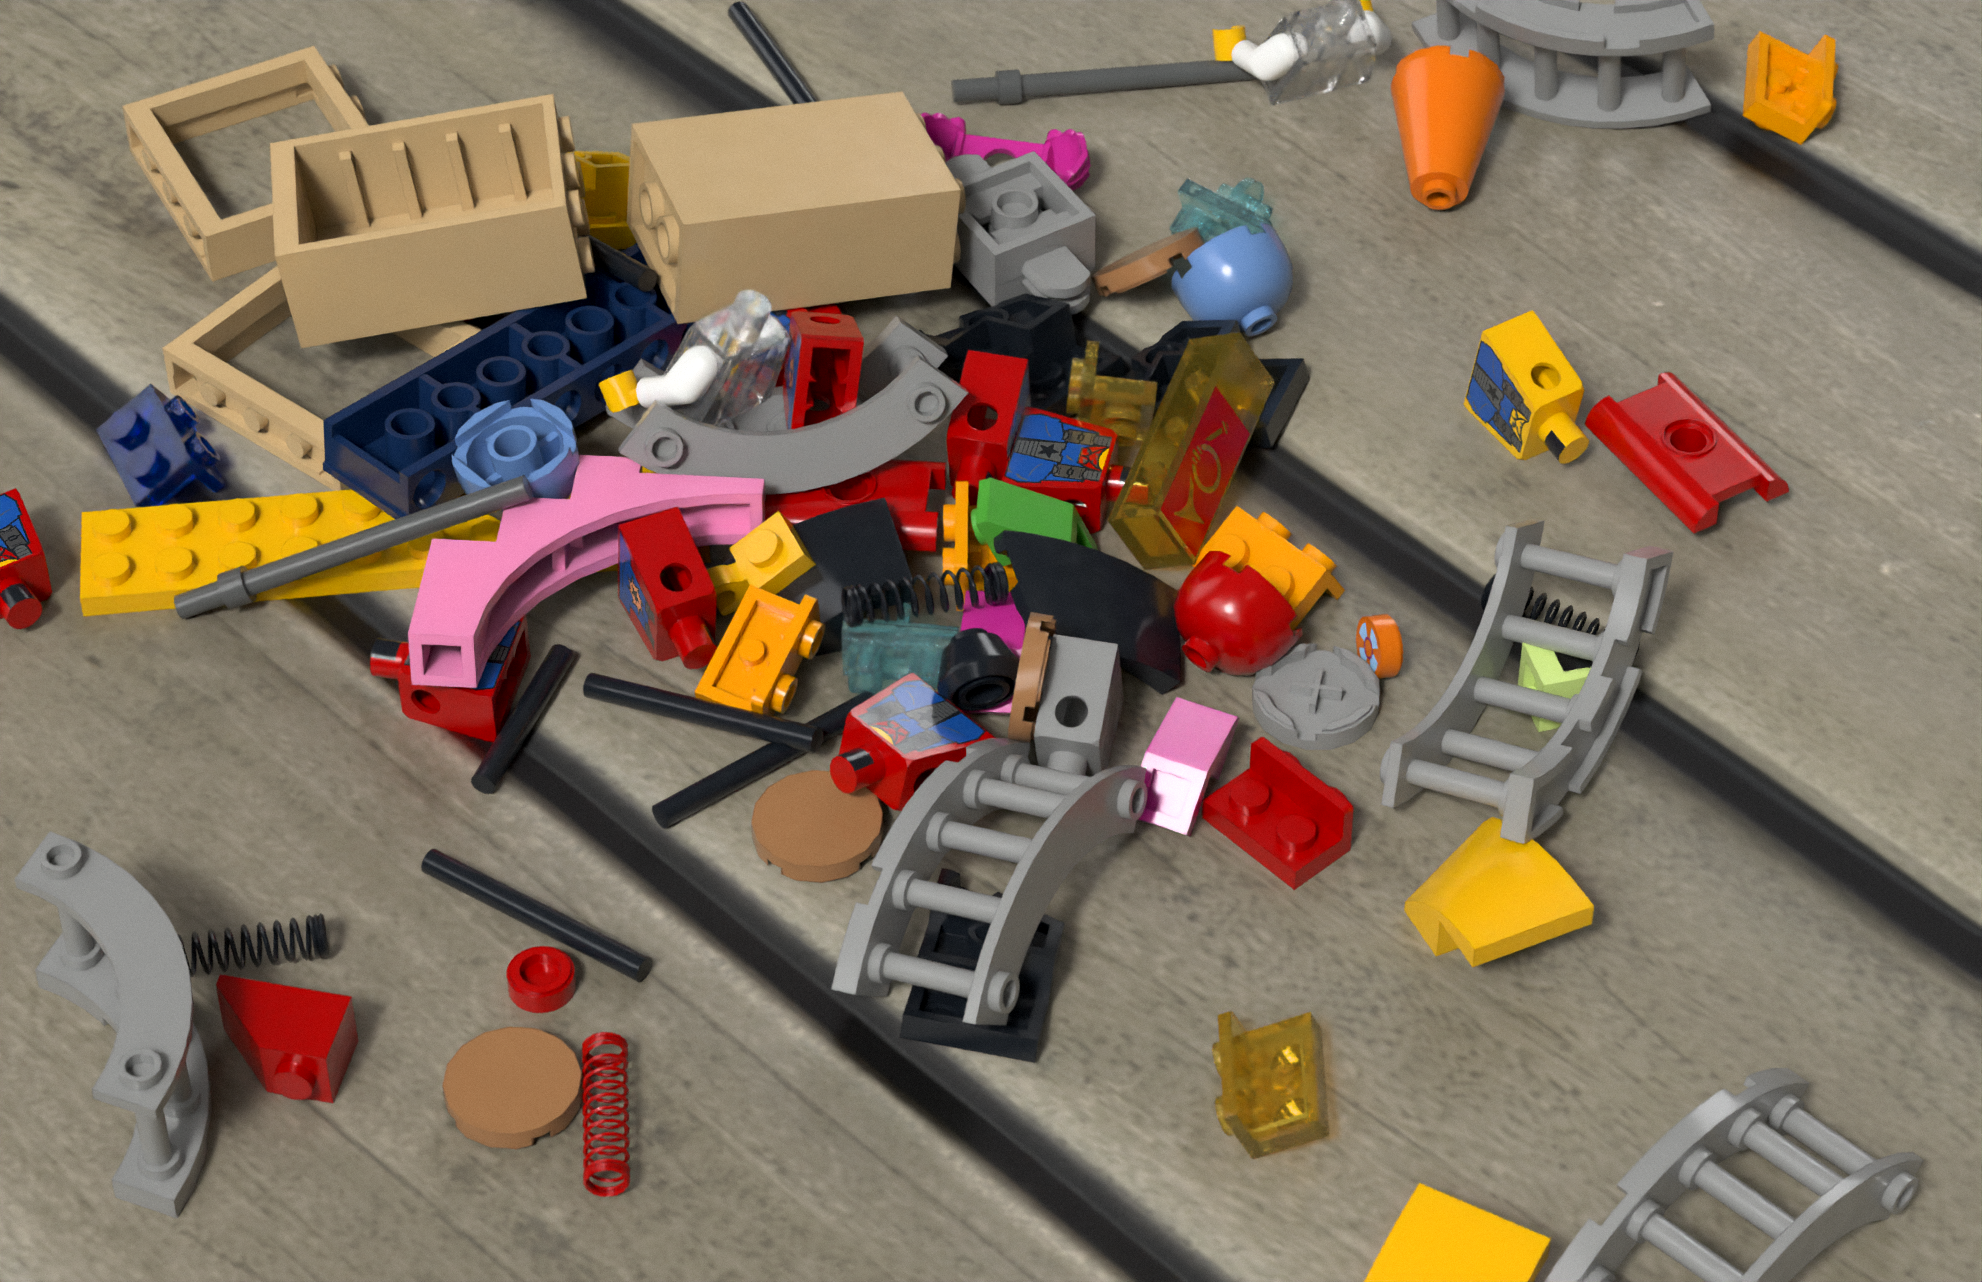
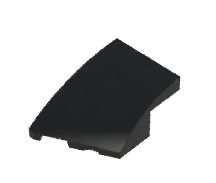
M1026 293L999 302L993 307L959 316V328L933 336L925 334L921 329L919 330L945 349L948 357L937 369L958 384L960 383L968 350L1028 359L1031 407L1066 417L1071 416L1094 400L1092 389L1098 382L1102 380L1107 383H1115L1125 375L1122 356L1077 345L1069 303Z
M1237 320L1181 321L1162 335V338L1157 343L1146 347L1132 357V370L1115 383H1107L1101 380L1094 385L1092 394L1096 404L1122 417L1153 429L1192 438L1213 390L1217 386L1250 433L1244 447L1272 448L1309 376L1304 358L1248 359ZM1222 421L1225 433L1227 434L1225 423ZM1222 428L1218 429L1205 440L1211 441L1214 438H1216L1218 435L1223 433Z
M885 498L843 507L793 525L816 565L776 595L799 605L805 594L818 599L820 621L825 624V633L815 656L855 649L854 628H850L847 625L842 610L841 593L844 586L853 585L855 587L856 584H860L867 590L870 583L875 581L882 588L886 579H890L897 586L901 577L907 578L912 583L913 578ZM732 556L721 565H730L736 562V560ZM905 581L902 582L900 588L903 604L910 602V589ZM887 584L885 592L888 606L896 605L895 592L891 584ZM873 586L870 599L873 609L881 608V596L877 588ZM857 589L862 600L863 610L866 611L865 596L861 589Z
M1004 530L994 538L993 545L996 553L1005 555L1010 559L1018 581L1010 592L1016 609L1025 623V632L1031 612L1052 615L1057 620L1056 635L1118 644L1120 666L1163 695L1180 683V633L1177 628L1174 611L1178 592L1176 589L1126 561L1066 540ZM1048 636V639L1051 640V643H1050V649H1051V644H1052L1053 637Z
M941 869L937 883L968 890L961 886L960 873L950 869ZM997 892L992 896L1002 898L1003 894ZM930 910L929 922L917 958L975 971L991 924ZM1046 914L1043 915L1018 977L1020 986L1018 999L1014 1008L1008 1014L1006 1025H978L963 1022L968 998L912 985L902 1017L900 1038L1035 1063L1049 1006L1065 923Z

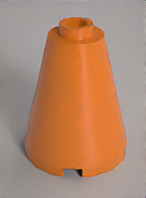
M1440 45L1416 50L1402 58L1396 66V74L1391 82V94L1411 194L1417 201L1435 210L1448 209L1466 199L1505 97V77L1495 62L1482 53L1470 49L1468 57L1450 54L1451 46Z

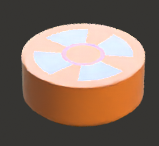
M1388 614L1362 617L1359 620L1356 632L1358 656L1368 662L1378 679L1395 677L1403 663V643L1397 623Z

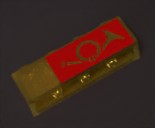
M1240 332L1189 340L1107 520L1144 570L1194 565L1275 383Z

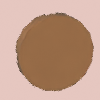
M1198 227L1183 230L1118 259L1094 273L1091 279L1099 296L1107 297L1114 292L1117 294L1167 273V269L1176 264L1174 260L1181 257L1186 260L1194 250L1205 244Z
M1036 612L1030 613L1015 683L1008 739L1029 743L1034 740L1035 725L1050 652L1051 640L1048 639V636L1053 637L1056 634L1057 620L1052 615Z
M806 771L788 775L772 784L756 801L751 820L752 839L758 856L767 865L769 860L773 865L781 867L782 875L797 881L822 883L850 876L860 870V862L867 859L870 854H872V858L881 847L884 830L883 812L877 796L866 787L846 794L836 787L831 778L830 771Z
M510 1026L484 1032L462 1045L447 1064L442 1085L448 1114L455 1119L456 1127L465 1137L488 1147L519 1149L534 1145L533 1138L543 1136L548 1132L553 1137L564 1130L579 1111L583 1093L582 1073L576 1055L559 1037L537 1028Z

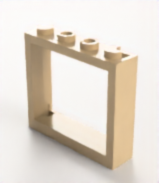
M315 46L122 106L131 153L212 282L276 261L273 203L221 220L173 144L311 100L316 102L335 132L369 126L357 96H348L344 90L343 81L337 67L334 64L327 65Z
M276 266L162 348L170 393L333 491L350 490L349 487L323 470V462H325L323 420L227 364L229 360L291 316L279 269ZM460 320L392 333L431 356L436 357L482 330L473 324Z

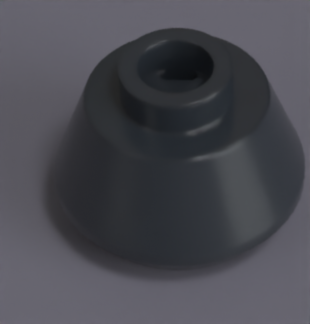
M982 628L963 630L954 635L950 644L942 651L937 682L938 694L964 711H977L997 706L1014 695L1020 660L1000 636L988 633Z

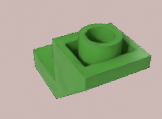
M993 478L979 481L977 508L971 511L972 528L978 542L981 545L988 544L996 560L1003 566L1010 565V559L1005 555L997 554L993 544L994 538L1004 530L1062 539L1097 550L1095 541L1073 504Z

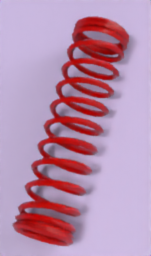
M612 1032L595 1033L587 1037L582 1043V1062L584 1065L582 1070L584 1077L582 1084L584 1090L582 1113L584 1116L583 1141L585 1144L583 1146V1155L585 1157L583 1160V1185L590 1193L601 1197L616 1196L626 1191L631 1181L630 1167L627 1164L630 1160V1154L627 1151L630 1141L626 1137L630 1130L626 1124L630 1116L626 1111L629 1107V1101L626 1098L629 1093V1088L626 1085L629 1078L626 1072L629 1064L626 1060L628 1058V1043L622 1036ZM603 1044H613L622 1049L620 1054L602 1053L593 1056L589 1053L593 1048ZM623 1063V1068H622V1069L619 1068V1067H616V1066H618V1065H620V1064ZM589 1065H593L598 1068L592 1069ZM603 1070H615V1071H618V1072H615V1073H601L600 1071H603ZM593 1074L601 1077H615L622 1074L623 1081L603 1079L593 1082L590 1080V1077ZM603 1083H615V1084H618V1085H615V1086H602V1085H600V1084H603ZM594 1087L602 1090H615L622 1087L624 1092L622 1095L615 1092H603L593 1095L590 1090ZM603 1096H614V1097H618V1098H615V1099H602V1098H600V1097H603ZM594 1100L602 1103H615L620 1100L624 1102L622 1108L614 1105H605L594 1109L590 1104ZM614 1109V1110H618V1111H615V1112H602L601 1110ZM594 1113L602 1116H616L623 1113L624 1120L608 1118L594 1122L590 1117ZM602 1123H618L616 1125H602ZM595 1126L601 1129H616L623 1126L624 1133L603 1132L594 1135L591 1129ZM603 1136H617V1138H609V1139H608V1138H601V1137H603ZM623 1139L625 1142L623 1148L616 1145H604L594 1148L590 1145L594 1140L610 1143ZM605 1149H615V1150H618V1151L606 1152V1151H601V1150H605ZM595 1153L606 1156L624 1153L625 1158L623 1161L614 1158H603L594 1161L591 1159V1156ZM600 1171H615L620 1173L622 1176L617 1178H602L594 1175V1173ZM592 1177L598 1181L608 1183L618 1182L622 1179L624 1181L619 1185L606 1187L594 1184L589 1178Z

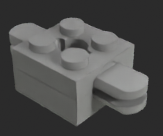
M1035 151L992 168L981 156L976 154H964L946 161V165L954 179L959 178L961 180L966 196L965 211L963 214H958L957 234L961 248L960 260L958 263H953V265L993 307L999 302L1026 293L1069 303L1071 315L1085 309L1090 302V271L1095 270L1096 215Z

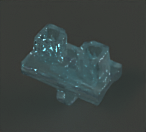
M1247 177L1241 180L1235 187L1223 183L1218 188L1217 193L1187 178L1177 191L1182 209L1171 224L1170 231L1173 235L1189 228L1198 227L1205 243L1211 236L1216 237L1244 225H1247L1251 234L1264 233L1260 223L1269 224L1273 227L1272 222L1269 220L1273 208L1263 203L1264 186L1253 178Z
M908 603L903 604L905 611L903 620L899 619L897 615L896 621L889 620L887 623L884 620L875 619L874 624L871 625L868 619H864L861 627L850 628L844 618L841 630L843 676H848L849 690L852 693L859 694L867 690L874 695L882 690L884 679L899 680L905 675L914 673L938 692L937 682L941 654L944 648L950 644L952 637L959 633V627L915 623L911 604Z

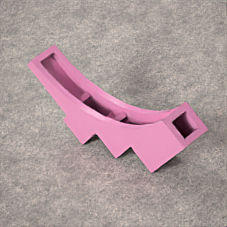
M580 455L570 499L532 498L531 500L505 508L496 542L432 539L408 631L412 685L477 688L489 656L516 622L539 602L567 585L618 563V525L678 506L696 547L734 545L765 521V479L643 473V467L628 457Z

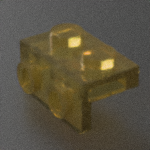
M1087 340L1085 358H1072L1066 412L1078 414L1077 420L1113 429L1119 436L1118 446H1133L1137 440L1148 441L1155 408L1157 382L1096 376L1099 342Z
M1232 1010L1219 1014V1041L1213 1043L1212 1055L1222 1081V1095L1216 1097L1215 1108L1224 1133L1229 1137L1235 1135L1252 1160L1330 1136L1322 1030L1312 1013L1301 1014L1248 1032Z

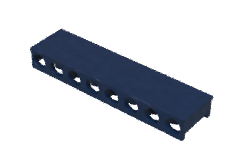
M637 243L621 251L649 267ZM595 266V272L584 274L587 298L517 310L324 419L325 462H323V470L394 519L456 499L465 492L458 482L452 464V455L454 456L457 450L454 439L458 430L475 413L495 403L508 400L511 402L512 409L532 407L530 399H538L561 408L572 422L573 428H576L606 410L605 406L607 404L599 387L600 382L623 372L633 370L641 358L668 373L686 350L696 346L694 322L677 324L657 282L650 291L642 292L602 268Z

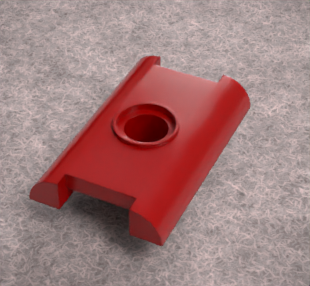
M1664 372L1659 374L1657 386L1622 401L1616 402L1610 395L1606 396L1591 409L1585 420V426L1693 534L1717 523L1719 503L1753 488L1767 502L1789 492L1787 482L1674 373Z
M891 459L866 473L836 484L801 492L766 495L765 521L779 511L794 525L843 507L885 498L902 549L936 552L939 535L938 512H928L927 507L930 489L945 490L948 464L947 462Z

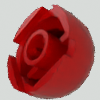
M1209 551L1188 574L1177 592L1174 611L1178 631L1185 641L1182 650L1186 657L1203 671L1211 672L1216 668L1229 675H1255L1257 671L1273 665L1284 656L1303 635L1302 628L1291 629L1289 625L1297 617L1294 609L1277 588L1259 572L1246 565L1240 573H1237L1232 568L1223 565L1231 555L1222 551Z

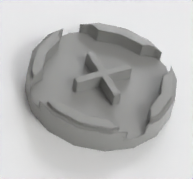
M1298 644L1292 646L1273 665L1256 672L1255 682L1252 686L1253 714L1264 731L1284 744L1305 750L1335 749L1354 743L1371 730L1379 714V679L1368 662L1350 650L1334 646L1333 652L1317 650V644Z

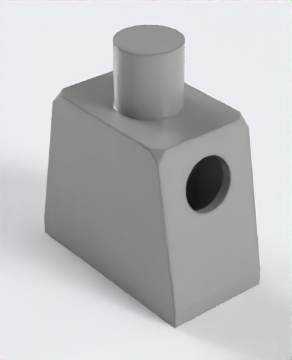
M1053 635L1034 732L1038 766L1092 777L1107 769L1124 701L1118 644Z

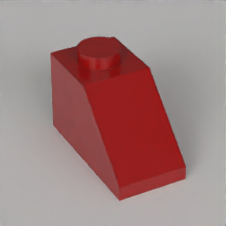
M220 974L216 982V990L223 1028L268 1093L280 1094L293 1100L309 1099L333 1104L359 1041L352 996Z

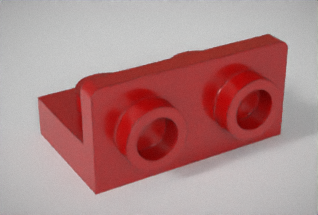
M1260 737L1251 743L1250 768L1202 801V818L1293 890H1296L1351 850L1354 808L1346 796L1337 788L1325 784L1305 769L1294 755L1280 750L1265 737Z

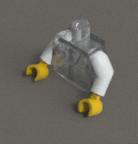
M1333 0L1325 5L1289 13L1280 20L1260 46L1247 40L1244 25H1235L1231 29H1212L1215 60H1232L1235 65L1262 80L1271 106L1369 82L1375 56L1387 51L1392 41L1388 26L1374 13L1371 0Z
M743 290L737 294L733 304L696 321L689 328L664 375L643 377L637 382L633 370H629L600 382L599 387L609 410L613 413L639 404L649 408L657 400L687 417L719 426L771 398L791 340L789 333L776 317L770 315L772 306L766 296L754 290Z

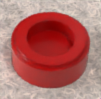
M549 946L528 948L518 953L507 967L506 976L509 996L516 1006L532 1013L552 1012L565 1006L574 996L576 990L574 964L565 952Z

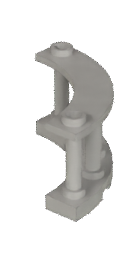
M1436 0L1437 13L1412 22V30L1424 48L1437 45L1451 46L1450 54L1465 57L1469 56L1470 49L1482 53L1495 62L1505 77V97L1502 106L1537 119L1587 128L1626 129L1677 122L1711 112V103L1688 66L1685 65L1686 47L1714 39V23L1700 0H1615V4L1580 2V0ZM1500 34L1533 45L1534 62L1500 44ZM1557 51L1598 56V77L1577 75L1557 70ZM1663 52L1662 72L1642 76L1621 77V56Z
M896 315L882 333L863 349L856 407L817 424L787 430L783 386L751 390V393L744 394L715 391L714 387H710L699 401L691 404L666 406L655 400L649 408L639 404L614 413L609 410L607 405L605 408L608 415L633 429L618 450L619 453L658 474L765 479V495L807 491L836 484L884 464L930 433L954 410L968 394V391L937 369L948 357L945 349ZM642 358L633 369L637 382L643 377L667 374V372L660 370ZM813 399L814 405L809 410L823 411L828 409L829 405L822 400Z
M1532 518L1506 525L1505 532L1501 535L1495 550L1497 571L1490 596L1472 644L1459 670L1445 693L1428 715L1409 732L1391 741L1390 747L1384 754L1380 767V779L1384 784L1381 805L1394 808L1410 800L1426 788L1497 807L1500 815L1503 816L1500 837L1522 844L1538 837L1555 824L1563 815V807L1558 806L1559 802L1568 791L1582 793L1604 759L1628 711L1643 672L1638 668L1632 667L1642 632L1655 635L1674 551L1647 546L1623 553V559L1618 564L1540 546L1545 522L1543 520ZM1537 571L1611 589L1614 601L1605 631L1597 636L1522 617L1534 572ZM1513 642L1526 643L1542 649L1592 661V667L1580 693L1575 694L1570 699L1498 680ZM1486 704L1562 723L1550 741L1539 752L1470 734ZM1455 756L1508 770L1511 773L1506 782L1446 767V765Z
M990 738L975 742L966 747V757L958 763L948 760L943 762L921 784L906 803L873 860L872 868L880 871L881 874L868 905L856 902L840 950L831 989L852 995L887 996L890 983L895 980L968 998L963 1022L978 1025H1006L1008 1014L1012 1011L1018 999L1020 987L1018 977L1036 929L1050 901L1074 866L1097 844L1121 833H1134L1136 820L1141 817L1147 802V787L1144 783L1147 768L1137 765H1119L1088 777L1030 764L1028 759L1030 743L1008 738ZM999 809L1047 818L1033 839L972 826L980 818ZM951 849L1018 863L1002 898L930 882L929 879L941 859ZM917 907L991 924L975 971L899 953L913 911Z
M50 831L15 877L16 888L41 897L57 906L62 927L61 935L35 969L38 986L80 1006L104 1026L110 1024L117 1033L107 1064L92 1088L94 1099L135 1113L136 1125L132 1140L122 1163L112 1178L115 1198L178 1218L194 1190L205 1162L208 1149L206 1137L210 1114H212L213 1109L207 1061L198 1031L193 1023L194 1002L191 976L182 943L169 917L158 902L131 874L91 848Z
M1771 1068L1759 1071L1746 1077L1744 1085L1748 1089L1736 1096L1725 1088L1718 1091L1692 1110L1657 1141L1617 1184L1618 1189L1625 1193L1626 1196L1601 1226L1590 1218L1556 1263L1545 1282H1615V1275L1613 1274L1636 1243L1641 1244L1645 1241L1653 1244L1705 1282H1790L1818 1254L1850 1231L1873 1221L1888 1220L1891 1213L1898 1214L1901 1212L1917 1190L1919 1180L1914 1176L1924 1159L1913 1152H1900L1878 1160L1803 1110L1804 1102L1801 1100V1097L1810 1084L1808 1081L1788 1068ZM1788 1133L1849 1176L1843 1178L1783 1136ZM1749 1147L1816 1193L1820 1198L1795 1219L1717 1164L1736 1152L1746 1150ZM1700 1187L1774 1239L1772 1244L1751 1265L1745 1274L1663 1217L1665 1210L1687 1189L1693 1191Z

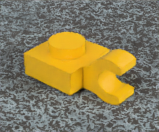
M777 511L729 548L736 562L730 565L714 566L707 571L715 587L717 595L716 606L720 613L725 616L738 609L750 584L776 595L816 564L791 522L781 512Z

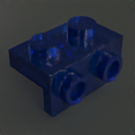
M152 384L148 385L96 429L136 507L164 505L195 478L217 493L226 485L215 466L221 459L212 444L197 432L195 427L200 423L198 415L182 397L175 395L170 399Z

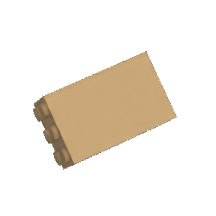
M903 91L632 124L627 224L649 268L656 272L657 284L677 324L704 321V318L712 314L714 315L710 318L711 320H713V317L720 319L723 313L726 314V317L727 315L728 317L951 288L953 263L959 262L961 254L957 222L958 214H963L965 211V190L959 178L954 179L948 169L942 148L939 145L935 146L926 132L923 116L920 113H915ZM753 290L746 308H734L731 312L730 308L728 313L722 310L734 303L740 291Z
M553 94L270 143L275 259L301 348L587 298L584 274L595 272L589 236L580 238V236L591 234L585 200L580 199L586 197L581 165L580 162H576L573 152L576 151L570 116L558 117Z

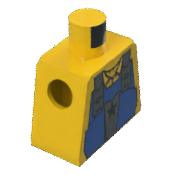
M1531 310L1482 331L1463 404L1466 409L1516 459L1527 460L1550 450L1561 464H1566L1577 459L1589 445V439L1575 423L1584 394L1583 383L1535 312Z

